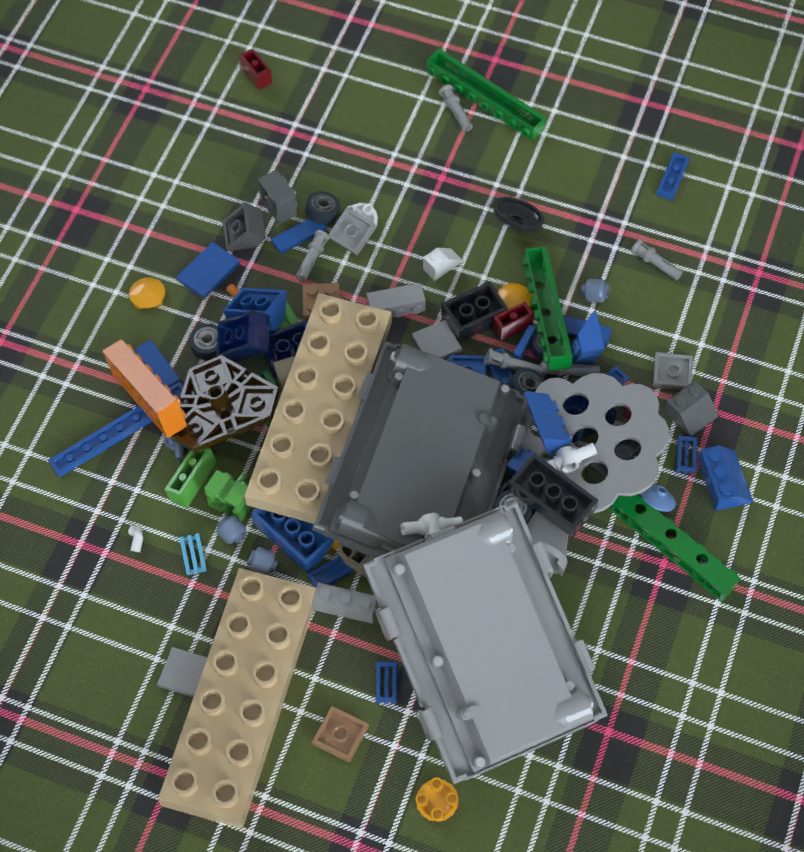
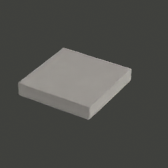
M346 207L328 235L330 240L358 256L377 225Z
M446 320L412 333V338L420 350L445 359L449 355L462 352V348Z
M656 352L653 387L683 390L691 384L693 356Z
M172 647L157 686L194 698L207 657Z

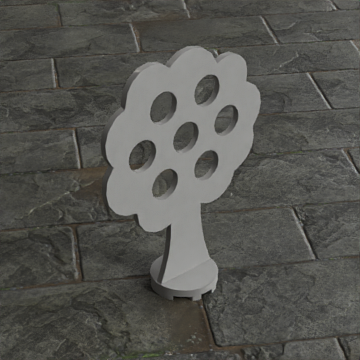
M597 373L583 376L573 384L566 379L551 378L542 382L537 387L535 392L549 394L551 400L556 401L559 411L556 413L558 417L562 415L566 426L563 427L564 432L568 431L571 439L575 432L583 428H591L598 433V441L594 445L597 455L581 460L579 467L573 472L565 473L560 471L599 500L597 509L593 513L609 508L619 495H637L653 485L658 476L659 469L656 457L666 449L670 441V434L666 421L658 415L659 401L651 388L642 384L622 386L614 377ZM573 395H582L589 400V406L582 414L571 415L563 409L565 400ZM527 405L520 424L527 428L521 447L527 451L531 450L539 457H542L546 451L541 439L534 436L531 432V426L534 421ZM614 406H625L631 411L632 415L626 424L613 426L605 420L607 411ZM633 439L641 445L640 454L632 460L618 458L614 451L616 445L622 440ZM569 443L570 447H572L573 449H579L573 443ZM511 450L507 455L508 462L511 460L514 450ZM595 462L605 465L608 469V476L601 483L589 484L582 479V471L589 463ZM535 511L527 524L529 532L535 544L541 542L553 569L552 572L547 573L549 578H552L553 573H560L562 576L567 565L568 534Z

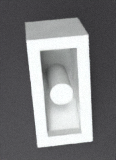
M436 248L423 257V270L436 281L462 263L463 260L451 248Z

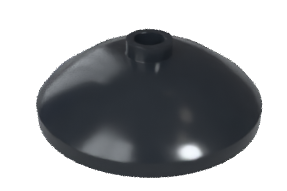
M501 197L496 199L493 204V211L497 218L513 230L535 231L544 224L543 214L535 206L521 199Z

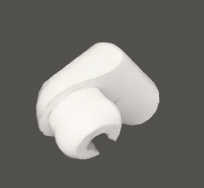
M131 525L128 530V534L133 536L130 551L140 552L143 542L142 528L139 525Z

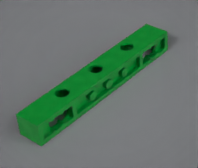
M440 48L426 60V72L430 76H434L444 85H452L456 93H460L470 102H474L484 111L494 115L496 119H500L510 128L520 132L524 137L533 140L545 129L546 117Z
M547 247L525 249V256L522 257V266L526 267L525 280H529L527 285L528 293L532 294L530 298L531 307H535L534 320L538 321L537 334L541 335L540 347L545 351L543 352V361L547 363L549 370L569 369L572 367V352ZM542 283L545 287L539 290L536 289L535 284ZM546 309L551 314L549 316H542L541 311ZM554 337L557 339V342L549 344L547 338Z
M640 494L633 496L619 495L613 505L608 508L721 602L738 585L740 578L733 569H728L717 556L711 555L702 544L695 542L689 533L679 529L673 520L666 518L659 510L649 506ZM635 506H637V507H638L640 510H642L644 513H643V514L637 513V512L635 511ZM667 531L668 533H670V534H671L673 537H675V538H674V539H669V538H667L666 535H665V532ZM698 556L706 564H699L696 560V557Z

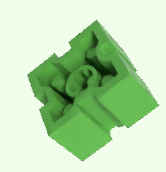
M217 470L204 487L205 494L208 496V505L219 512L223 511L229 517L235 515L242 522L252 509L251 506L246 505L244 497L248 484L245 483L247 476L240 474L238 479L233 481L232 475Z

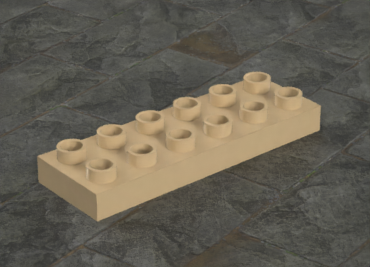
M318 293L244 496L246 505L315 524L329 485L325 484L335 456L339 458L341 456L362 400L358 398L367 372L373 373L392 324V314L390 311Z
M239 568L158 797L162 807L243 829L312 617L315 587Z

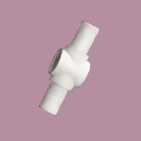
M593 443L577 450L576 448L573 449L570 446L560 448L556 452L554 459L547 462L559 471L570 473L579 467L581 460L597 455V451Z
M429 513L423 515L418 521L402 522L400 528L402 535L420 534L427 537L450 526L463 522L462 517L444 518L440 517L438 513Z

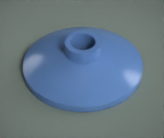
M653 483L650 488L640 493L642 499L656 510L669 512L676 506V501L672 494L661 485Z

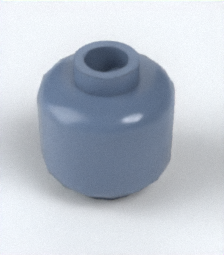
M588 279L585 285H582L581 294L585 296L587 302L602 303L609 297V284H606L604 279Z
M226 515L216 525L218 527L217 534L227 544L234 542L238 544L246 536L244 534L246 526L235 515L230 517Z
M262 547L252 550L247 565H250V571L268 575L270 571L274 572L278 561L275 560V553Z

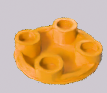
M146 277L133 283L129 291V297L137 309L159 307L163 304L166 291L164 285L159 280Z
M510 283L504 285L498 291L508 310L520 305V303L523 304V302H526L529 307L531 306L530 298L532 295L521 284Z
M437 777L423 784L417 792L415 799L417 809L421 815L430 821L436 822L447 820L456 811L459 801L457 791L453 785Z

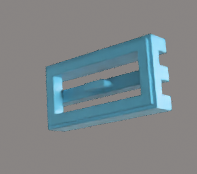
M196 533L195 536L187 535L186 538L179 537L187 576L207 571L199 533ZM193 541L197 542L201 568L197 566ZM188 542L194 567L192 570H190L185 543Z

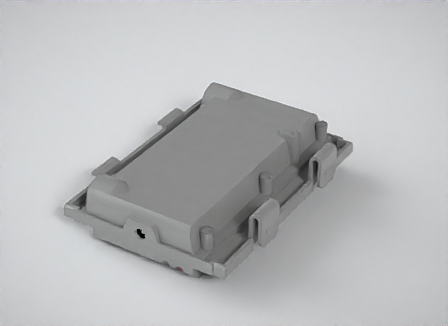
M516 501L433 533L362 565L379 608L383 607V610L376 611L378 622L387 641L396 638L393 642L421 708L425 707V711H417L419 721L427 739L435 741L452 784L473 778L596 723L599 719L607 716L605 707L590 675V671L595 669L584 641L576 642L547 574L553 571L542 543H534Z

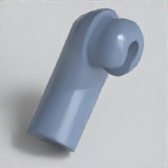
M166 437L164 444L175 452V460L183 461L185 459L184 446L171 439V437Z

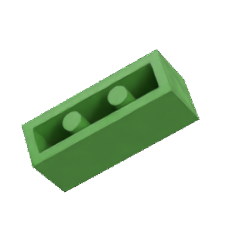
M206 448L197 453L189 451L164 489L171 502L188 508L217 463L211 449Z

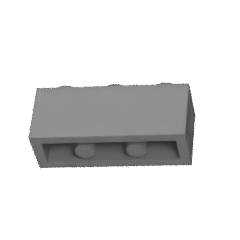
M421 283L367 293L368 306L390 311L392 317H401L411 313L417 314L426 310V300Z
M318 583L313 599L315 611L372 624L378 606L374 595Z

